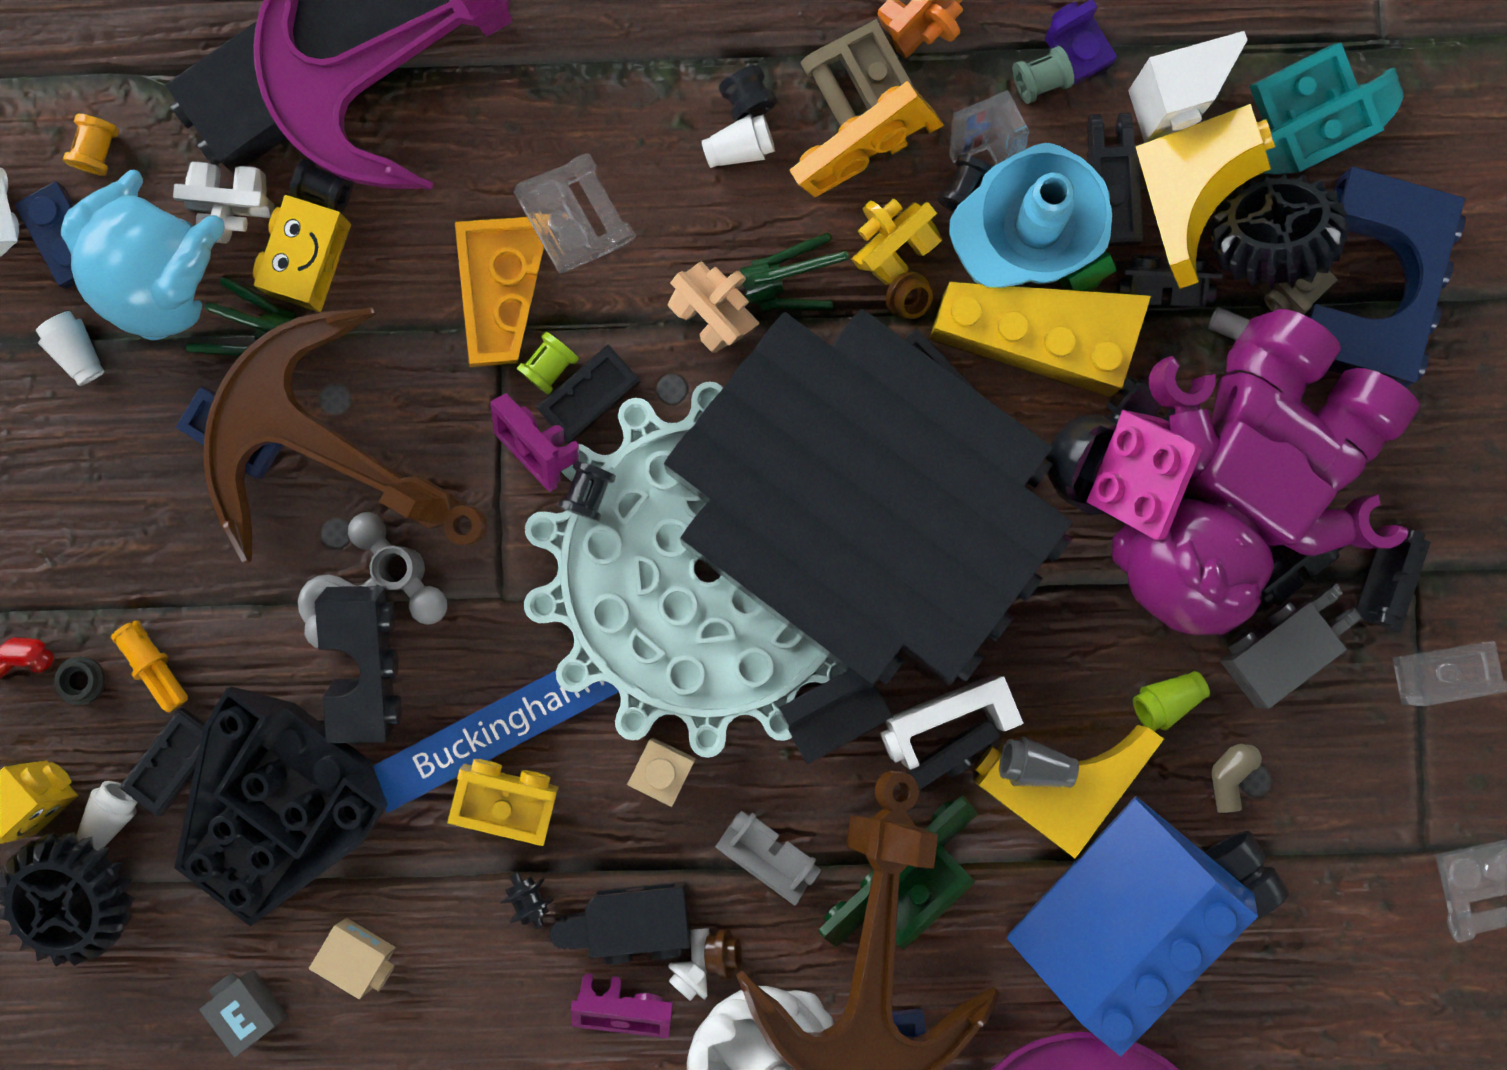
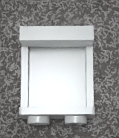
M987 676L892 715L893 718L885 722L888 729L880 732L890 759H893L895 763L901 761L910 770L920 766L910 743L912 736L982 707L988 721L992 722L996 729L1007 731L1024 724L1005 677Z

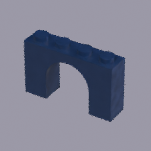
M1352 166L1336 180L1333 190L1337 193L1339 203L1344 204V210L1347 213L1346 224L1348 225V231L1374 238L1388 246L1395 253L1404 271V295L1399 307L1389 318L1368 319L1314 304L1304 315L1324 326L1340 343L1341 351L1329 367V371L1343 374L1347 370L1366 368L1384 374L1407 387L1420 380L1428 366L1429 353L1425 352L1429 334L1435 331L1441 317V307L1437 306L1441 289L1446 287L1453 272L1454 264L1449 258L1453 244L1459 240L1465 227L1466 217L1461 215L1465 198Z

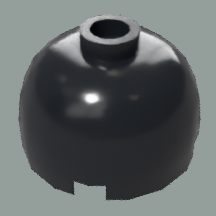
M1102 414L1084 415L1069 421L1057 433L1051 443L1053 449L1047 456V460L1053 464L1047 475L1056 494L1088 515L1106 513L1087 503V499L1119 420Z

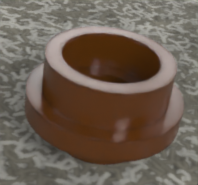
M914 271L900 274L893 280L887 290L886 305L888 310L902 319H915L922 316L929 309L933 298L928 280Z
M720 929L717 934H710L706 937L704 960L706 971L709 975H718L721 980H729L733 975L734 969H739L741 966V943L739 939H733L729 929Z

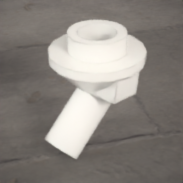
M709 928L690 930L692 961L670 963L668 966L674 973L669 982L690 1001L696 994L704 1000L708 996L704 946L706 937L710 935Z

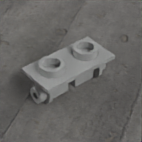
M740 811L715 847L795 906L807 886L814 882L821 871L814 864L816 859L808 857L788 841L781 845L776 841L779 835L755 818L756 815L754 813L748 816L743 811Z

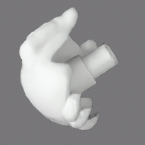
M759 986L783 1006L803 1031L821 1032L835 1024L833 1018L824 1009V1006L815 994L799 990L785 991L769 986ZM742 990L724 999L713 1008L695 1032L687 1057V1070H792L767 1044L751 1016Z

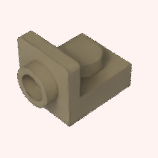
M1330 271L1328 273L1317 272L1312 283L1299 279L1293 289L1287 283H1277L1271 291L1268 283L1265 282L1258 289L1265 295L1264 301L1271 311L1287 309L1304 315L1312 307V304L1338 279Z

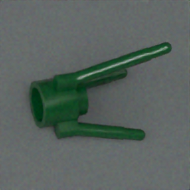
M824 233L767 258L752 260V266L740 268L741 273L746 277L743 287L746 299L749 301L748 305L760 303L761 312L774 309L832 310L834 303L831 301L776 298L775 295L784 293L782 278L846 261L849 259V253L842 251L779 268L780 263L831 241V234Z
M227 277L220 279L221 285L271 315L262 314L260 318L212 302L205 304V309L208 312L255 328V341L270 330L295 319L297 313L278 307ZM188 343L185 348L188 352L240 356L249 346Z

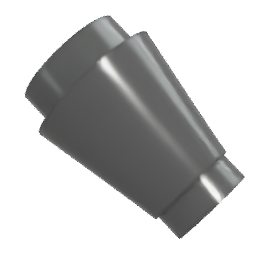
M1024 736L1020 737L1019 740H1007L1003 747L999 764L1001 778L1010 780L1013 786H1063L1072 788L1077 780L1079 770L1076 758L1068 757Z

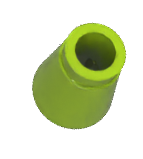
M1193 671L1189 674L1141 687L1140 694L1133 697V707L1139 720L1145 727H1149L1153 731L1159 728L1166 731L1201 703L1203 699L1209 697L1210 690L1203 676L1199 672Z

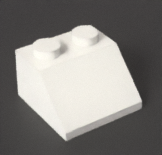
M1245 31L1148 59L1128 90L1144 143L1190 127L1202 120L1201 116L1215 100L1247 42Z

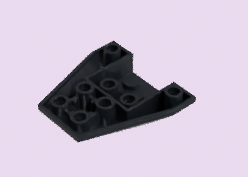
M232 686L227 688L203 727L174 868L247 925L252 926L364 843L388 806L371 760L348 743H326L325 726L297 704Z

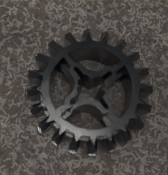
M1286 173L1280 179H1270L1264 174L1261 182L1246 181L1242 190L1235 189L1228 195L1226 200H1223L1218 205L1216 214L1213 215V221L1211 222L1212 250L1221 264V269L1230 270L1234 281L1247 277L1251 288L1260 282L1268 283L1271 291L1277 283H1287L1293 289L1297 280L1303 279L1312 283L1317 272L1328 273L1332 262L1340 260V255L1343 252L1344 243L1348 236L1347 213L1344 210V204L1339 203L1336 191H1326L1323 181L1309 184L1305 174L1296 180L1289 179Z
M74 831L64 833L62 836L54 832L46 834L35 841H29L20 848V851L7 860V863L4 865L5 870L0 874V904L5 906L1 909L0 919L9 921L11 925L6 936L17 935L22 940L20 951L31 947L35 949L37 961L47 959L50 956L56 967L65 964L67 961L76 966L79 963H84L88 958L92 960L95 957L101 956L109 948L108 946H113L121 938V934L124 932L123 928L129 924L132 917L128 909L132 906L135 897L124 892L129 888L132 879L119 876L118 871L121 869L123 862L112 864L108 860L107 855L110 847L101 848L97 851L93 846V836L78 841Z

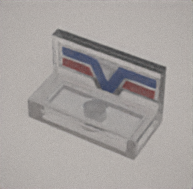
M1008 90L953 114L949 157L953 164L956 162L958 155L972 156L988 149L995 165L1012 155L1026 149L1029 130Z
M1483 641L1393 657L1402 705L1428 706L1507 692V679L1502 678L1495 641Z

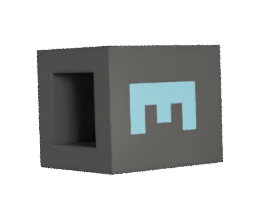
M254 969L239 979L232 972L208 990L213 999L199 1009L234 1058L288 1017Z

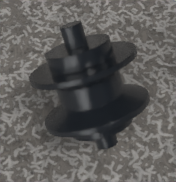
M519 872L509 876L513 885L505 889L508 896L499 902L500 904L512 903L516 913L510 919V924L520 920L522 925L532 922L535 929L544 926L541 916L549 912L547 905L554 901V898H542L538 890L544 882V878L534 881L532 876H529L522 880Z

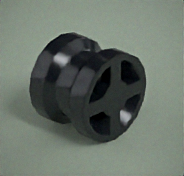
M758 65L748 66L734 72L723 80L718 87L722 97L729 100L733 107L731 115L735 122L750 113L753 118L766 114L777 104L773 91L767 90L763 83L765 75Z

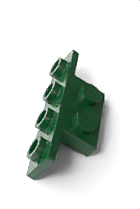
M963 795L955 801L949 800L942 804L933 814V822L925 829L938 834L934 869L908 865L899 874L896 943L903 950L975 883L969 874L944 849V846L977 815V811ZM874 870L862 880L860 884L861 890L848 902L842 901L836 904L826 914L824 918L826 923L819 928L818 932L834 946L840 945L864 922Z

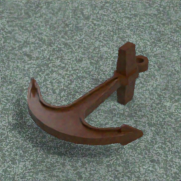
M374 307L360 310L326 311L295 318L283 323L252 343L238 357L221 382L212 402L206 423L203 454L205 478L220 524L244 564L252 561V525L244 483L245 467L255 451L263 445L271 443L282 444L384 492L379 501L380 503L406 518L416 520L428 529L443 526L447 538L455 544H476L485 536L487 519L480 509L466 505L467 502L434 485L422 476L403 478L307 413L295 399L292 390V374L297 362L308 351L344 336L367 319L376 315ZM465 516L470 519L472 524L471 530L467 534H463L459 528L460 520Z
M888 771L878 779L875 786V797L883 809L874 817L850 815L846 847L865 854L874 872L849 1000L843 1015L833 1026L821 1032L803 1031L783 1006L753 983L743 971L736 975L751 1016L764 1039L774 1053L792 1070H943L959 1055L980 1027L988 1022L1000 995L997 988L992 987L959 1005L927 1033L916 1037L902 1035L894 1023L892 992L899 874L908 865L934 869L938 834L916 827L906 813L916 804L919 796V787L916 780L905 772ZM899 783L901 793L897 799H894L893 789Z

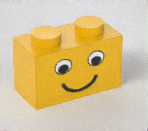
M285 195L281 207H276L271 214L269 221V233L271 236L265 252H260L255 260L253 267L255 282L253 286L267 296L321 313L351 223L338 211Z
M45 760L4 766L0 770V844L35 836L78 797L76 792L69 786L71 784L69 775L59 765Z

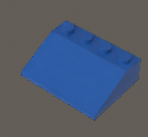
M1135 796L1007 934V939L1078 1021L1121 1057L1258 917L1253 892Z

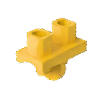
M892 199L883 208L874 201L868 202L862 209L869 221L858 230V233L866 241L877 232L879 234L856 253L851 260L859 270L871 271L885 285H890L896 277L909 270L908 266L896 253V250L906 241L918 256H924L942 241V237L931 220L937 214L929 202H925L922 206L913 202L899 216L892 220L902 210V206L897 200Z

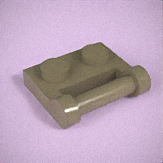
M877 19L810 53L801 61L807 76L814 77L840 127L844 122L856 115L829 67L831 64L841 60L868 110L877 104L879 97L888 89L894 86H901L906 81L912 85Z

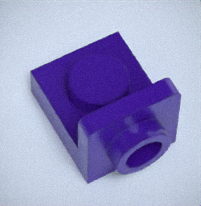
M1089 0L1078 6L1077 2H1072L1058 10L1052 16L1053 22L1044 38L1050 49L1060 46L1067 53L1074 73L1073 86L1113 64L1117 58V55L1093 17L1098 8L1094 0Z

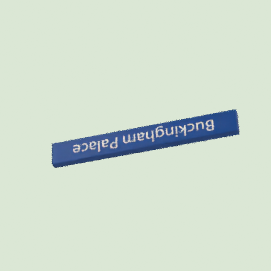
M555 670L373 765L388 804L385 809L386 813L456 778L463 764L472 765L473 759L489 761L615 695L619 691L609 682L598 681L579 692H570L564 690L559 685Z

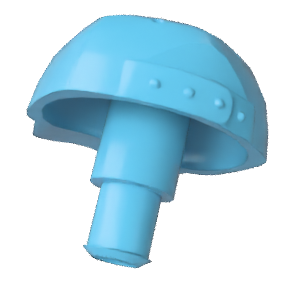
M1037 144L993 166L983 176L980 187L963 200L951 216L949 236L965 270L974 282L992 288H1004L1027 282L1038 285L1052 283L1090 264L1106 251L1111 237L1112 223L1110 194L1105 181L1083 158L1055 144Z

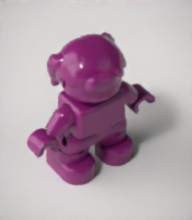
M1279 309L1252 318L1227 355L1226 373L1228 374L1219 379L1212 420L1208 409L1201 410L1200 403L1205 402L1212 394L1215 387L1216 374L1192 379L1191 389L1188 393L1180 390L1175 381L1176 372L1180 365L1174 356L1162 359L1153 367L1150 373L1149 389L1153 398L1160 405L1168 409H1175V415L1169 416L1170 431L1200 445L1202 448L1185 490L1197 500H1181L1170 530L1164 540H1155L1125 523L1123 528L1112 538L1111 555L1113 562L1119 565L1123 572L1127 573L1128 583L1135 599L1144 609L1172 630L1191 635H1223L1248 620L1261 604L1260 596L1262 590L1268 583L1274 569L1273 555L1268 545H1285L1300 554L1316 556L1350 544L1362 549L1392 548L1400 545L1408 536L1407 527L1398 525L1382 526L1376 533L1372 530L1369 516L1375 507L1380 506L1379 494L1355 498L1344 510L1326 508L1337 495V491L1355 480L1365 470L1366 463L1377 457L1387 441L1395 440L1405 432L1419 411L1420 404L1407 388L1392 378L1370 369L1355 368L1344 371L1328 395L1327 404L1317 413L1313 412L1301 402L1305 389L1309 383L1316 382L1325 375L1341 351V347L1336 337L1330 331L1301 313ZM1243 370V371H1247V372H1251V373L1231 372V371Z

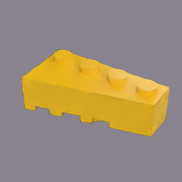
M949 282L943 294L929 339L1111 397L1123 387L1151 296L1015 286L992 288L986 287L983 284Z

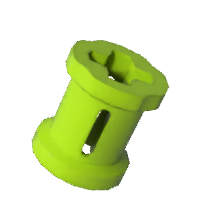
M546 331L542 335L543 343L526 364L520 363L516 370L541 391L549 395L553 390L552 384L569 364L575 365L579 357Z

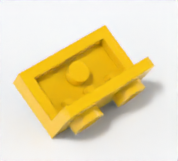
M473 759L472 765L463 764L460 767L448 824L544 846L559 787L549 784V776L526 770L521 771L520 777L501 773L502 765L483 759Z

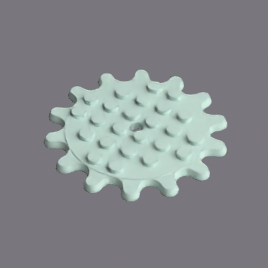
M710 381L696 387L692 394L690 412L680 422H664L655 414L649 402L642 398H632L625 401L619 409L618 419L623 430L624 439L616 452L610 455H600L594 453L588 447L578 444L579 461L616 475L614 483H608L598 510L602 515L599 522L567 510L562 513L537 512L527 520L525 525L527 539L531 544L552 552L557 559L559 568L552 582L531 590L524 600L525 613L532 621L537 623L562 622L573 632V649L558 664L556 670V679L564 690L579 692L592 683L598 681L609 682L617 688L621 697L620 708L615 718V726L622 737L629 740H638L649 732L653 723L659 717L666 714L676 715L687 724L692 750L699 756L706 758L714 757L722 751L726 741L728 724L740 715L756 717L762 723L767 734L775 740L784 741L791 739L792 736L779 715V707L794 700L796 692L802 685L809 682L823 684L846 672L844 668L724 577L720 576L716 581L707 583L699 580L695 574V564L699 558L682 546L680 537L706 503L668 475L663 463L677 443L694 426L709 403L723 389L718 383ZM573 465L561 471L570 481H573L576 473ZM589 481L587 489L583 497V502H585L586 496L591 486V481Z

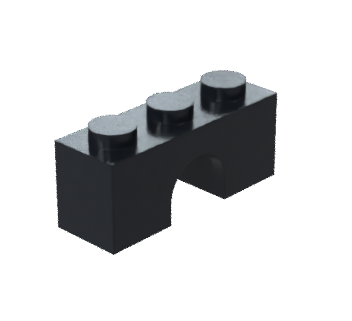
M386 586L326 587L315 600L318 650L335 649L344 651L356 660L360 668L359 677L353 679H334L323 695L326 743L386 742L394 726L400 724L402 716L401 697L393 694L392 680L396 679L398 675V652L396 649H390L389 632H393L395 627L393 602H387Z

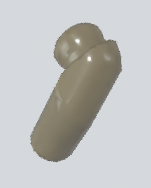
M1234 745L1213 765L1212 780L1218 813L1242 810L1239 784L1253 770H1257L1262 762L1261 753L1254 745Z

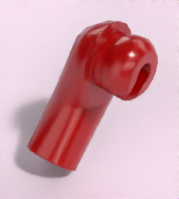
M13 637L0 646V679L14 666H28L32 672L42 673L53 663L54 654L51 650L46 649L45 642L39 639Z

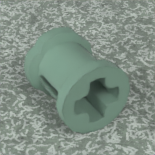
M1060 46L1052 48L1049 55L1027 64L1024 61L1014 63L1012 67L1017 91L1026 104L1036 101L1039 94L1059 86L1065 90L1074 84L1072 65L1067 53Z

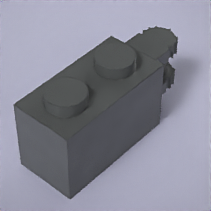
M1336 582L1327 586L1304 603H1295L1293 605L1290 601L1284 602L1265 617L1269 624L1255 634L1252 630H1248L1227 645L1231 652L1222 658L1220 662L1254 707L1271 708L1347 650L1338 636L1359 621L1361 614L1355 607L1346 609L1327 624L1319 613L1326 606L1334 603L1342 594V590Z

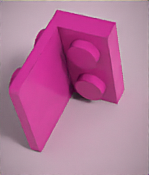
M1122 410L1087 503L1155 540H1164L1170 530L1202 448L1200 445L1171 432L1170 422L1167 420Z

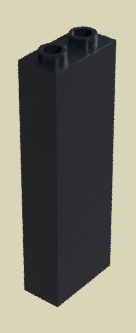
M299 0L293 27L295 45L307 57L316 59L335 57L448 3L449 0ZM257 21L165 84L176 100L170 104L175 115L187 129L194 125L203 137L197 142V145L212 165L217 166L222 163L233 174L235 173V167H247L287 138L271 117L257 82L254 65V37Z

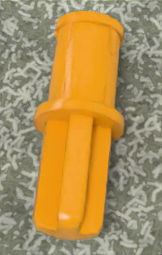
M135 620L132 624L130 622L126 623L112 634L111 639L124 654L133 669L132 677L135 680H143L163 710L168 713L172 712L188 700L187 694L166 665L169 657L166 653H160L157 647L154 646L140 621Z

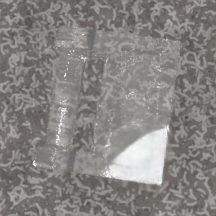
M589 153L574 158L568 164L520 182L514 190L515 196L559 274L620 249L636 238L630 224L623 223L595 173L597 165ZM577 181L580 183L607 231L606 234L597 237L569 184Z
M1507 839L1435 854L1449 912L1447 916L1448 927L1456 942L1474 939L1476 933L1507 927V906L1471 914L1469 902L1507 895Z

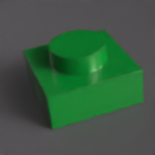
M1103 252L1090 264L1055 282L1067 290L1089 291L1096 288L1102 279L1117 270L1111 255Z

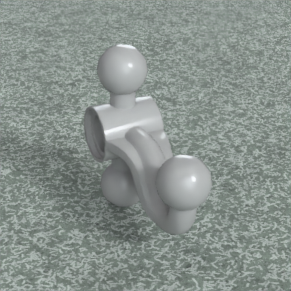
M362 512L353 517L348 525V536L351 543L359 549L371 550L374 554L369 566L372 578L360 586H386V590H403L410 598L409 610L414 619L426 625L440 621L447 610V599L438 588L424 586L421 582L425 572L424 561L421 555L408 547L391 546L385 538L386 526L382 518L377 514ZM400 555L406 562L407 571L405 576L397 582L389 574L388 567L393 557ZM330 574L318 575L307 581L298 597V610L303 621L306 623L304 634L308 643L315 648H318L315 600L326 587L356 586Z

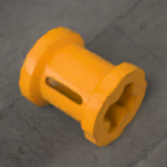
M76 114L74 123L78 127L70 152L64 153L62 160L69 166L84 172L105 176L108 172L105 160L112 138L118 137L120 130L114 124L86 114Z

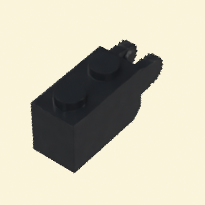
M680 881L598 890L585 907V912L571 913L570 916L567 914L565 916L561 915L560 919L555 920L556 924L553 923L551 925L552 929L550 928L548 936L551 939L550 943L554 944L553 947H558V950L560 948L565 950L567 947L570 950L589 948L590 958L602 957L603 964L626 963L632 961V954L652 952L653 959H668L681 956V949L689 948L691 943L686 882Z

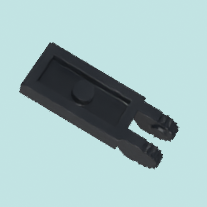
M1090 114L1087 122L1089 149L1087 152V163L1105 181L1110 194L1112 223L1108 246L1140 245L1143 241L1139 157L1136 146H1134L1132 114H1118L1115 127L1117 147H1105L1102 115Z

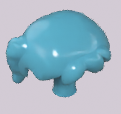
M129 170L118 181L91 193L74 207L70 208L64 216L61 236L71 253V270L76 287L84 301L99 316L118 328L149 340H160L169 335L181 333L198 321L202 310V303L199 300L194 301V294L209 263L211 249L215 242L222 237L225 225L220 217L212 215L193 226L191 223L179 219L159 209L147 200L138 197V191L143 184V178L139 171Z

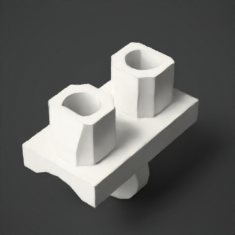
M191 162L185 185L174 184L173 198L178 201H184L186 209L189 211L211 213H198L196 224L212 215H217L224 221V233L215 243L227 244L232 236V231L246 232L248 226L247 218L233 215L271 217L275 205L266 197V175L260 169L244 166L235 167L233 189L219 188L221 169L209 163Z

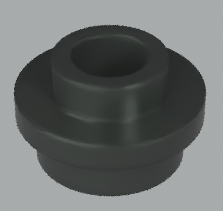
M84 656L72 657L64 661L59 666L54 679L58 695L64 701L73 705H84L95 701L102 694L106 682L102 666L96 660ZM80 672H84L88 676V684L84 689H80L76 684V677Z

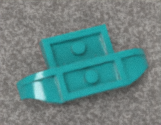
M1337 43L1250 85L1249 88L1262 120H1267L1275 148L1266 150L1271 170L1264 173L1274 175L1301 172L1384 131L1383 127L1395 115L1404 97L1396 68L1384 71L1383 75L1368 83L1357 85L1342 43Z

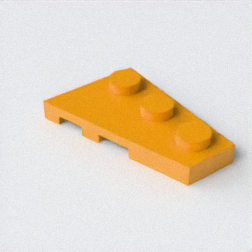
M906 81L901 86H894L885 91L879 97L877 104L861 116L852 117L844 122L839 128L838 133L823 145H817L807 150L801 156L800 162L790 169V172L799 186L812 196L817 197L864 171L869 164V157L876 153L887 151L894 154L907 147L905 139L907 136L923 127H926L928 132L932 133L943 127L944 124L932 107Z
M551 215L455 222L469 367L518 363Z

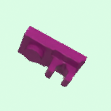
M507 393L490 401L494 434L548 492L555 490L557 483L561 481L560 472L573 465L575 460L579 461L578 443L574 441L567 446L558 447L565 442L564 429L560 425H555L541 433L531 411L525 406L520 408Z
M586 973L583 976L580 994H578L577 1001L572 1000L571 1004L572 1027L669 1039L673 1003L664 1002L662 997L649 993H640L635 995L634 998L623 997V999H620L621 980L619 977L612 976L609 991L604 993L603 997L596 996V993L592 990L593 974Z

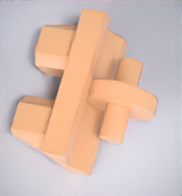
M701 261L688 271L677 273L670 282L675 291L668 302V306L679 318L685 320L692 318L697 312L708 323L699 334L700 340L712 353H716L749 335L760 324L745 308L749 301L738 290L746 280V277L740 271H736L726 278L717 267L709 270Z

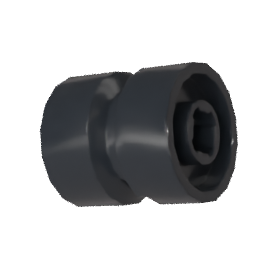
M1244 831L1234 834L1204 852L1254 893L1258 917L1255 920L1275 910L1289 896V890L1275 868L1264 867L1263 863L1266 859V854L1251 832Z

